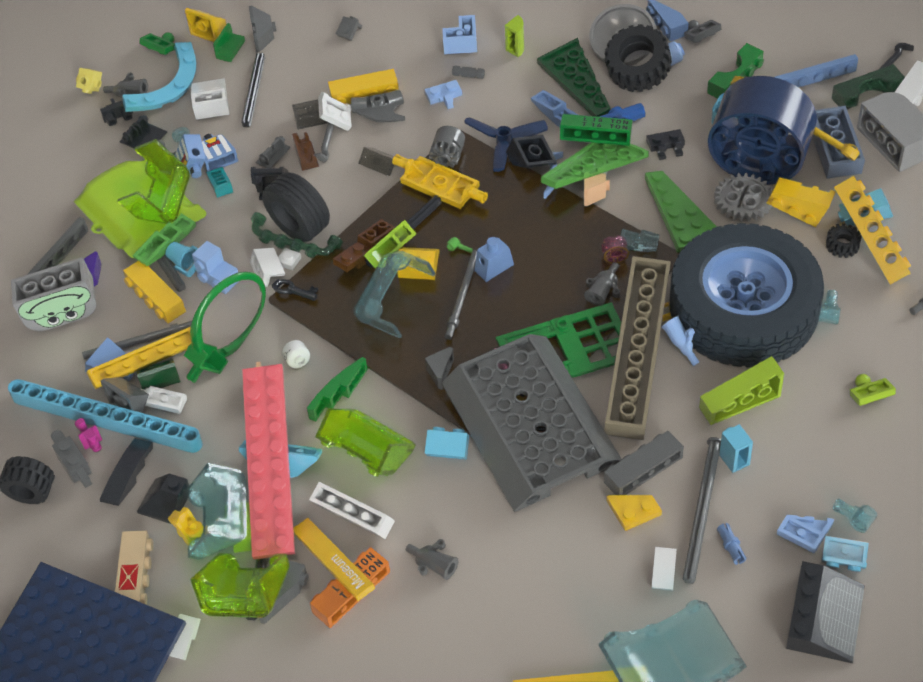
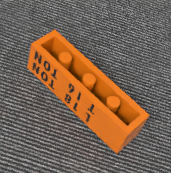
M371 547L366 552H362L353 563L374 584V587L390 573L389 562ZM333 579L328 583L327 588L313 597L310 606L312 613L331 628L359 601L337 579Z

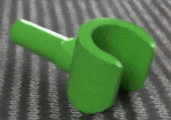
M456 237L451 238L447 242V248L450 251H454L456 248L469 253L473 251L472 248L461 244Z

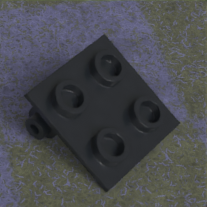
M143 115L123 133L120 143L147 154V145L155 140H161L167 131L149 124L148 117Z

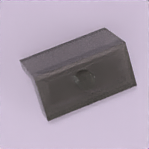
M364 147L358 164L391 176L394 167L392 164L394 156L375 148Z

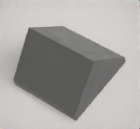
M122 377L105 378L100 381L109 404L143 413L149 396L148 393Z

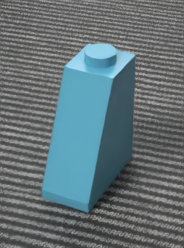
M881 188L865 194V196H871L875 203L872 205L874 211L879 210L883 219L893 217L888 200ZM860 196L852 199V201L859 200ZM839 204L841 211L838 212L841 222L845 221L847 226L849 224L854 226L855 223L844 204ZM863 211L860 216H867L869 214V211Z

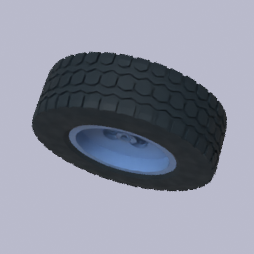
M737 223V225L727 224L724 227L718 226L712 228L711 231L703 232L701 236L698 235L693 238L679 253L671 276L670 314L672 319L676 316L679 317L685 330L689 328L694 329L695 334L692 338L693 349H696L698 353L703 356L706 355L707 358L713 361L718 360L719 363L732 364V366L753 367L772 356L778 363L781 359L785 360L791 357L792 354L794 355L800 351L815 332L824 296L823 274L814 255L812 256V252L807 247H804V244L799 240H795L793 236L787 233L784 234L781 230L752 223L749 225Z

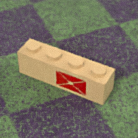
M147 530L122 532L115 592L147 605L148 598L145 590L146 587H149L150 583L147 572L148 569H151V557L149 554L150 551H153V539L149 537Z

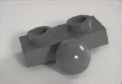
M691 20L688 22V31L684 32L686 39L697 43L708 36L715 35L722 28L721 24L714 20H709L703 24H699L696 20Z

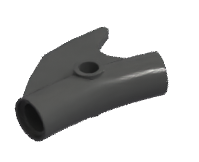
M400 89L373 96L351 98L352 113H357L375 122L405 121V116L394 113V110L399 105L404 104Z

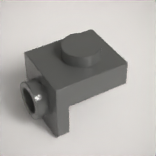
M343 16L336 35L352 41L357 28L362 29V25L353 16H350V18Z

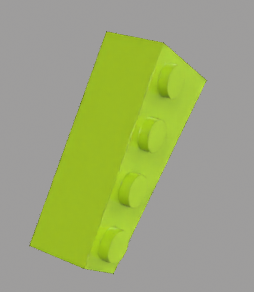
M771 356L711 391L704 393L700 396L699 408L710 425H713L781 397L784 372Z

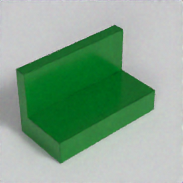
M231 23L226 24L213 43L216 59L227 62L233 60L245 42L244 36L233 34Z

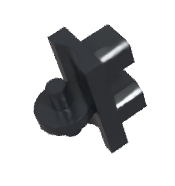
M114 98L110 99L111 104L100 109L104 123L107 122L109 126L116 125L118 123L117 119L123 117L126 121L133 118V111L125 112L123 101L115 102Z

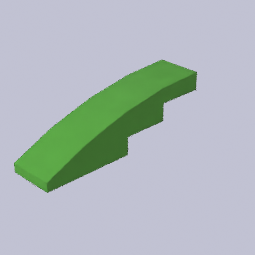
M181 213L173 223L168 222L160 232L156 230L134 253L133 258L146 266L151 265L166 254V249L171 243H180L196 227V222Z

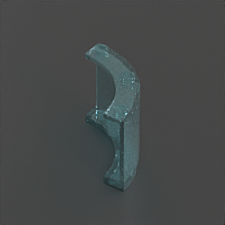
M700 600L689 602L684 609L659 623L649 624L645 628L626 632H609L604 636V640L598 644L619 682H718L720 680L726 682L747 667L708 603Z

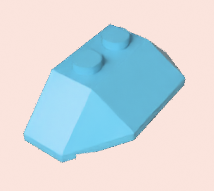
M244 440L239 447V452L247 460L246 440ZM288 444L290 478L298 477L314 464L321 456L322 449Z

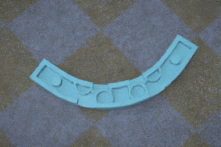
M191 42L175 43L174 48L178 58L179 70L175 78L168 85L149 93L125 94L122 96L125 112L158 109L164 104L175 102L188 91L193 83L196 71V58Z

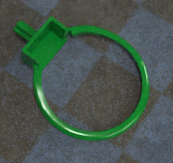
M239 272L225 278L210 290L198 306L190 328L192 343L183 355L194 364L186 376L188 380L195 383L203 370L221 374L228 363L225 357L236 352L254 328L262 313L266 299L265 284L257 274ZM241 280L256 282L262 293L261 302L255 317L245 331L233 342L220 349L204 343L202 338V320L206 309L213 299L222 290Z

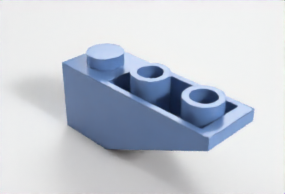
M648 0L646 11L653 18L655 25L659 26L662 34L669 41L684 37V32L688 31V22L684 16L656 0Z

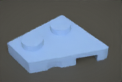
M787 515L779 526L777 535L815 554L832 527L834 519L827 518V521L814 520V517Z

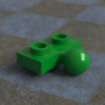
M169 32L164 33L162 38L149 33L139 40V44L162 55L175 50V43H173L175 38Z

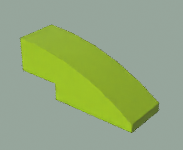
M404 220L363 256L377 269L414 237L416 232Z

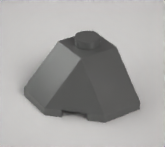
M249 6L256 51L260 52L275 39L276 25L275 22H272L271 15L254 6Z

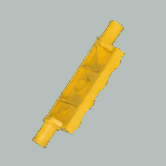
M396 154L392 159L393 165L405 169L404 174L400 178L402 184L431 197L437 195L441 198V201L461 209L470 198L482 204L487 200L488 193L478 190L480 186L478 180L441 164H436L434 161L422 156L414 160Z

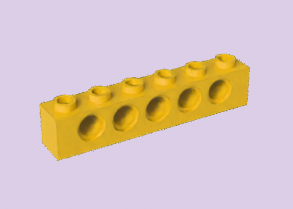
M852 176L834 187L890 285L911 274L908 269L911 266L906 256L903 258L900 256L899 252L902 250L897 241L892 242L890 238L893 235L887 225L884 227L881 223L884 220L879 210L874 211L872 205L875 203L871 196H865L863 190L866 188L861 179L857 181ZM855 195H860L859 200L852 201ZM863 211H869V214L867 216H860ZM872 226H878L875 232H869ZM887 241V245L885 247H878L880 242ZM890 257H896V261L894 263H887V260Z

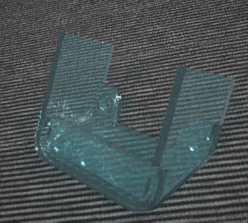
M404 251L385 254L354 307V315L358 320L401 338L402 334L394 324L380 319L383 312L380 302L398 270H403L410 266L435 276L436 273L430 263Z

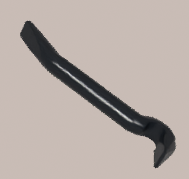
M908 43L896 44L894 48L895 53L878 70L866 75L864 81L883 75L902 55V50L913 51L914 46Z

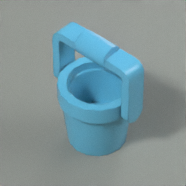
M178 242L171 243L167 247L165 255L176 264L174 268L187 277H191L196 272L192 254L198 248L193 245L187 247Z

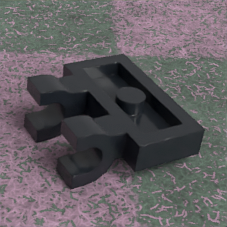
M680 129L646 135L650 151H656L659 160L666 159L665 151L669 148L674 149L676 157L683 156L682 148L685 146V139Z

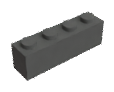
M669 431L658 434L651 442L641 445L631 455L628 454L617 464L610 465L604 471V483L615 495H627L682 459L684 446Z

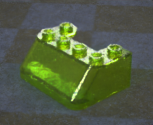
M328 408L315 436L325 447H342L347 450L346 453L348 455L361 458L362 463L369 469L368 473L376 477L394 474L411 455L416 446L413 441L356 409Z

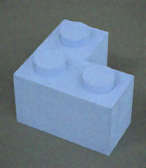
M475 15L458 16L459 27L442 28L444 54L477 52Z
M206 241L192 254L198 279L212 287H215L225 278L238 273L236 267L223 260L221 248L209 241ZM235 282V283L229 285L228 287H226V288H225L224 290H222L221 292H223L224 294H226V293L229 292L238 282Z

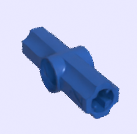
M638 103L623 109L619 106L614 107L608 114L600 117L631 119L634 121L645 117L646 112L642 103Z

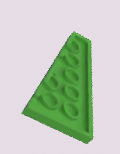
M590 143L541 176V183L557 189L645 159L649 156V151L631 143L630 146Z
M663 171L645 173L647 185L678 253L693 238L698 235L701 236L703 232L711 231L712 228L717 227Z

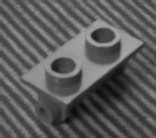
M283 136L276 137L271 147H268L259 155L260 157L256 164L265 168H272L290 149V146L284 143L285 138Z

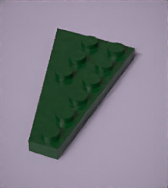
M578 37L537 58V64L591 116L600 117L609 113L611 108L601 91L599 82L597 83L596 76L584 55V50L579 44Z

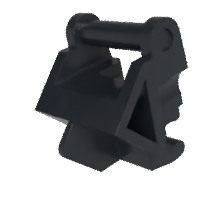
M251 167L252 184L256 186L257 192L260 193L259 200H262L264 189L278 176L288 173L287 169L284 167Z

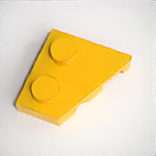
M652 495L606 496L607 503L625 531L662 515V510Z

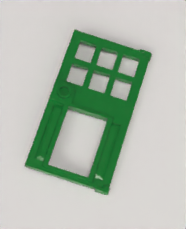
M611 302L497 336L496 341L498 346L501 347L528 334L546 336L547 338L555 336L566 359L562 363L570 376L574 378L615 365L616 355L611 356L607 347L617 345L619 337L604 341L600 332L615 328L619 336L622 322ZM607 313L611 322L597 326L593 317ZM587 320L591 328L576 332L573 323ZM594 334L598 343L583 347L580 338ZM601 349L605 359L591 363L587 353Z

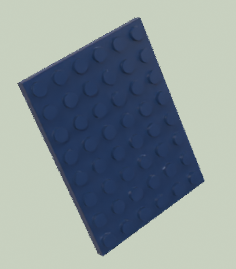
M40 562L0 630V682H155L187 623L183 619Z

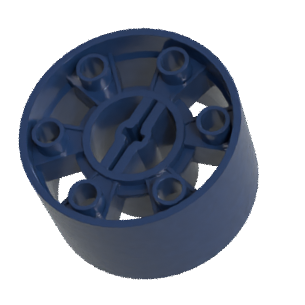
M751 76L740 79L729 86L723 95L708 135L710 154L724 171L734 177H737L738 173L741 176L747 173L748 177L754 174V179L761 177V182L767 181V185L776 184L779 177L789 180L799 173L804 164L817 123L815 107L810 98L801 89L785 80L770 76Z

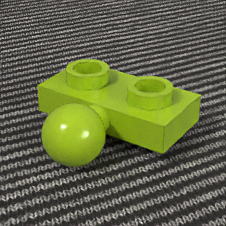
M866 374L858 375L855 379L857 387L850 389V396L859 406L896 394V388L886 378L871 382L870 377Z

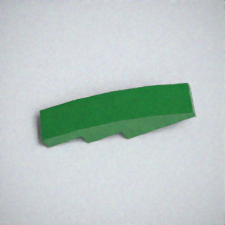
M362 357L346 367L323 387L307 407L310 420L316 422L325 408L333 410L341 396L347 398L351 396L368 370L366 358Z

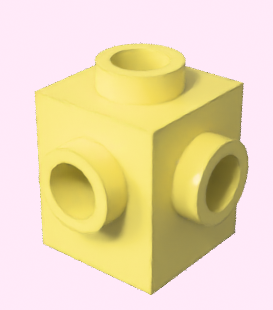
M79 68V73L76 77V87L82 89L84 93L92 94V91L99 92L102 84V72L88 68Z

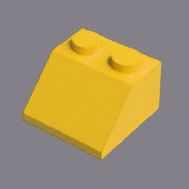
M185 9L190 34L215 42L226 26V20L199 10Z
M400 248L396 262L398 278L435 280L439 249Z

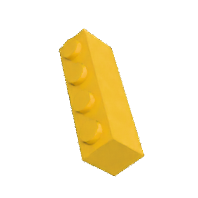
M394 68L328 81L331 98L344 104H351V98L373 96L399 89Z
M137 261L123 270L125 284L129 288L132 287L139 298L142 297L149 309H154L155 314L160 320L163 318L169 324L186 312L183 300L149 266Z

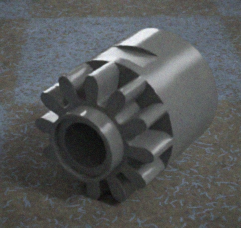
M453 126L438 128L429 152V158L433 159L436 164H441L447 168L448 166L454 168V165L458 164L465 143L463 132Z

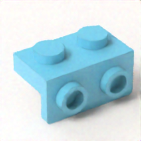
M825 536L822 562H826L828 567L839 568V565L848 566V570L861 572V568L865 569L867 566L866 560L869 543Z

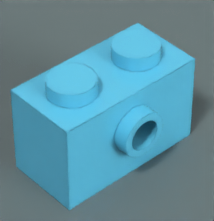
M740 424L725 429L721 437L719 456L732 473L750 465L753 441Z
M433 427V430H427L425 454L432 457L467 460L469 435L463 429H453V432L445 431V428Z

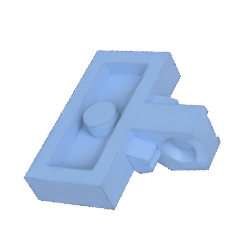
M453 80L425 89V95L430 105L444 102L447 109L454 108L453 98L462 96V90L457 80Z

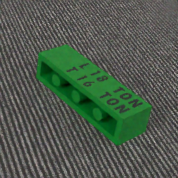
M562 114L560 140L630 146L633 120Z

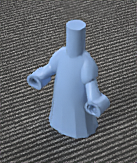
M678 316L665 323L662 329L666 332L671 342L680 349L683 355L687 356L693 366L698 364L699 360L692 350L694 329L689 328L685 330Z

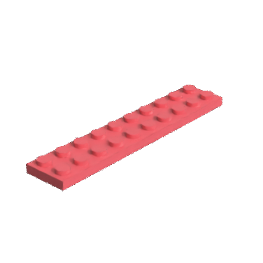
M282 364L242 369L252 558L255 560L295 554L283 366Z

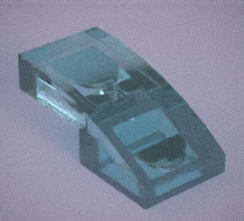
M622 229L618 247L635 251H656L660 235L646 230H642L639 234Z

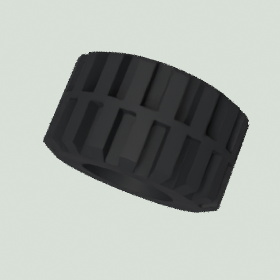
M25 456L11 457L7 459L0 475V491L7 497L21 503L40 504L47 500L55 475L53 470L41 461Z

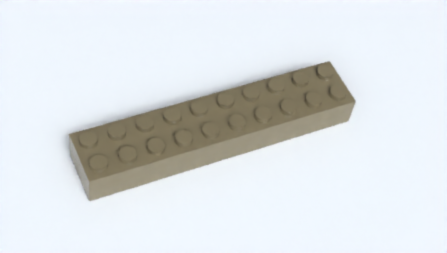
M632 257L604 431L607 435L644 440L671 261Z

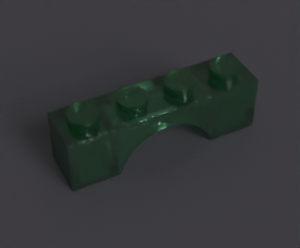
M894 64L883 67L882 69L834 85L832 99L838 107L846 106L847 109L858 105L859 95L863 92L871 90L883 93L895 92L905 76Z

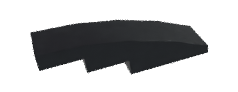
M134 438L114 468L102 492L100 502L116 506L121 504L136 485V476L145 466V458L153 449V442Z

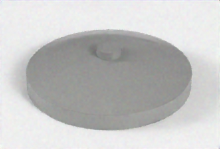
M619 4L602 11L593 21L589 33L590 44L595 55L605 62L604 53L608 41L612 40V36L615 33H620L619 30L623 28L627 29L631 25L635 27L638 24H643L644 27L649 25L656 29L651 15L643 8L631 4ZM645 50L635 51L628 55L623 63L626 65L638 63L650 52Z

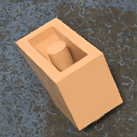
M606 173L584 179V206H589L606 198V191L610 190V180H606Z

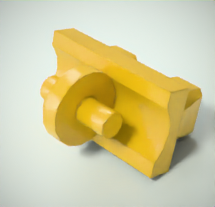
M183 507L180 512L173 511L168 518L169 522L176 528L178 535L190 547L194 545L195 539L201 537L204 532L203 524L197 521L186 507Z

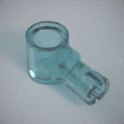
M829 290L827 292L826 302L821 307L819 322L839 323L841 307H838L837 291Z
M839 498L833 505V510L848 517L851 526L861 533H865L878 516L877 512L868 505H861V507L852 506Z

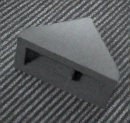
M451 347L425 358L426 370L438 389L441 390L443 389L442 382L447 378L454 361V352Z

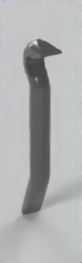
M329 122L321 146L322 153L314 154L322 162H326L329 159L328 147L334 129V124Z

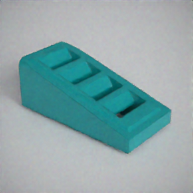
M223 167L206 172L217 198L233 193L232 184Z

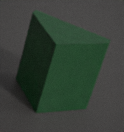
M173 359L148 366L136 372L141 388L144 390L150 386L164 388L181 382Z

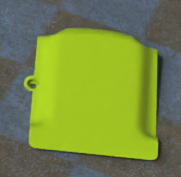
M149 159L125 161L113 166L88 182L81 194L73 201L94 223L91 227L92 232L96 234L103 233L118 249H123L131 258L156 230L160 232L168 222L173 223L181 213L194 222L206 216V211L199 204H193Z

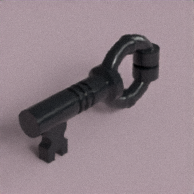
M276 279L272 284V288L279 294H295L313 301L317 299V294H315L318 291L317 287L311 286L310 290L307 291L295 287L293 282L286 279ZM282 284L289 285L285 290L279 288Z

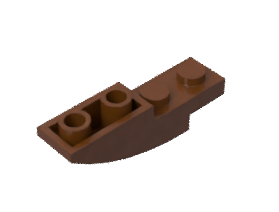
M380 219L359 234L356 243L333 258V264L346 272L354 267L360 269L366 263V258L363 255L389 234L395 226Z

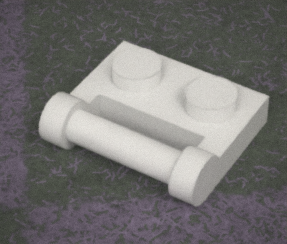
M321 92L318 98L319 118L348 131L352 127L351 105L341 103L329 97L327 93Z

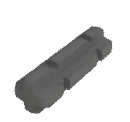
M453 66L452 75L470 78L477 76V78L483 79L485 69L478 68L476 70V68L462 66L460 68V66Z

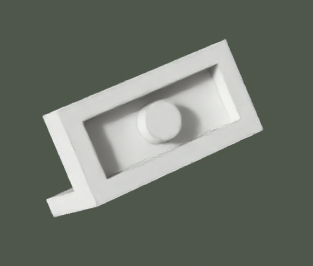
M274 248L253 249L250 264L254 273L263 280L265 287H268L270 277L285 276L284 269Z

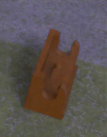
M304 132L305 137L303 139H299L298 134L293 133L294 146L302 171L319 167L308 133Z

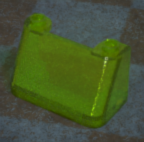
M218 553L190 579L201 610L208 616L266 617L273 610L289 571L290 565L287 555L274 554L270 558V566L268 568H240L235 556L229 553Z

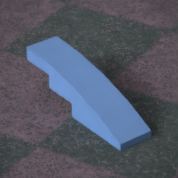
M545 90L531 97V101L558 127L561 124L562 114L578 115L567 108L566 102Z

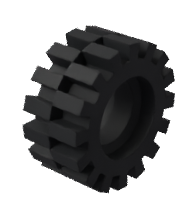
M842 223V226L836 224V227L832 226L831 230L829 229L826 248H828L829 253L833 251V256L838 254V258H842V255L848 258L849 255L852 257L854 253H858L862 236L856 227L852 229L851 224L845 226L846 223ZM837 239H847L850 242L842 243Z

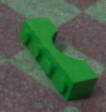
M746 43L737 52L736 65L738 69L731 72L718 71L708 81L707 94L718 99L731 86L730 82L735 76L751 77L763 65L764 51Z

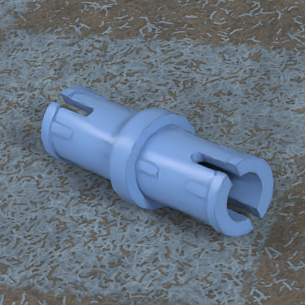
M723 523L718 526L717 531L724 542L723 546L730 553L734 564L738 565V561L739 564L745 562L747 557L743 553L740 541L733 534L730 525L725 523L724 526Z

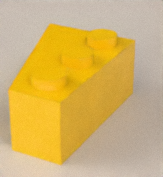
M779 177L766 203L813 227H817L830 207L836 191H822L817 186L809 188L802 186L800 182Z

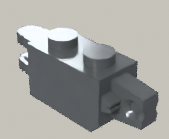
M61 430L52 432L51 438L54 442L52 445L54 452L73 483L80 480L85 488L92 485L91 479L88 476L92 474L90 467L70 436L65 437Z

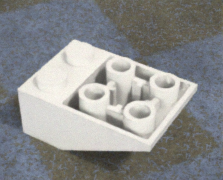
M225 78L192 83L191 99L196 120L229 115Z

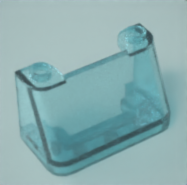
M208 462L188 487L189 501L194 506L203 508V536L200 540H193L188 546V558L202 560L238 544L247 535L245 475L238 469Z

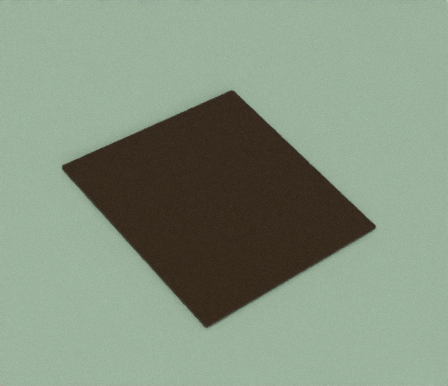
M462 131L465 135V143L458 164H455L454 168L450 166L448 168L478 180L480 184L478 190L488 193L487 200L482 204L470 198L461 209L441 201L442 203L413 229L416 235L402 246L408 248L439 249L435 280L398 278L396 265L398 251L377 269L374 267L370 268L365 264L360 269L354 267L346 272L333 264V258L356 243L358 235L380 219L396 228L402 221L410 219L432 198L399 181L289 279L295 287L308 291L311 286L317 287L318 291L315 293L317 294L316 301L295 294H279L277 292L270 296L268 300L271 305L356 361L362 357L366 358L367 368L469 434L444 388L442 390L438 389L427 372L426 357L448 347L453 348L454 361L449 371L450 374L458 365L495 348H499L496 341L497 336L598 307V305H594L585 299L584 294L589 289L586 286V280L594 278L599 272L610 268L612 263L604 260V254L613 247L628 249L629 256L624 260L627 256L625 255L627 251L623 250V248H614L615 251H608L606 253V259L609 262H617V258H614L613 261L612 257H618V262H620L617 263L619 268L615 272L618 279L617 287L620 289V297L612 296L613 287H611L604 304L612 302L622 322L632 257L671 261L670 274L679 253L677 250L594 204L584 206V198L564 187L553 189L544 199V191L548 185L541 183L542 175L530 168L512 165L508 156L505 169L499 172L493 171L495 149ZM427 155V156L425 157V158H427V159L433 161V159H430V158H429V155ZM456 237L464 246L478 250L487 244L488 238H500L509 247L514 265L487 282L475 272L474 268L458 318V327L454 330L452 339H446L444 337L447 330L446 324L448 318L452 315L472 254L459 248L450 251L447 248V242L451 238ZM284 284L280 289L285 290L289 285ZM607 313L593 317L597 326L611 322ZM587 320L573 323L576 332L591 328ZM613 328L600 332L603 340L606 341L616 330ZM594 334L580 338L583 347L598 343ZM556 337L548 338L562 362L566 361ZM596 351L587 353L588 358H590Z

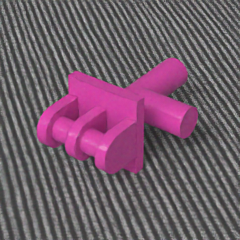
M83 418L76 420L74 424L81 432L78 437L84 449L91 448L93 452L100 451L102 446L99 442L102 440V437L96 425L88 429Z

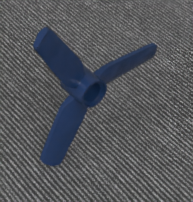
M470 117L464 120V123L487 136L496 138L493 171L497 172L505 169L508 156L506 150L513 138L534 136L548 130L545 120L528 123L512 129L508 126H500L496 129Z

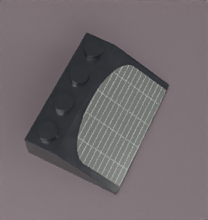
M802 561L786 649L853 664L865 585L824 565Z

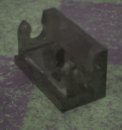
M318 99L292 105L298 130L328 123L319 118Z

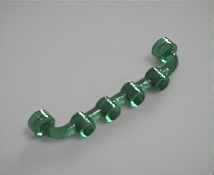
M254 212L251 217L253 222L252 231L255 235L259 236V240L262 243L268 244L272 240L275 241L274 245L280 249L288 245L290 250L298 253L300 250H304L305 255L309 258H314L316 254L329 255L335 249L339 250L343 244L342 239L335 235H330L327 241L329 246L319 248L313 243L306 244L297 238L293 240L283 234L277 235L270 230L259 229V226H263L267 220L259 212Z

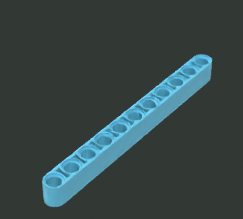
M20 379L13 380L8 385V391L14 403L72 420L83 418L86 424L96 425L97 427L190 453L198 452L203 446L200 433L195 427Z

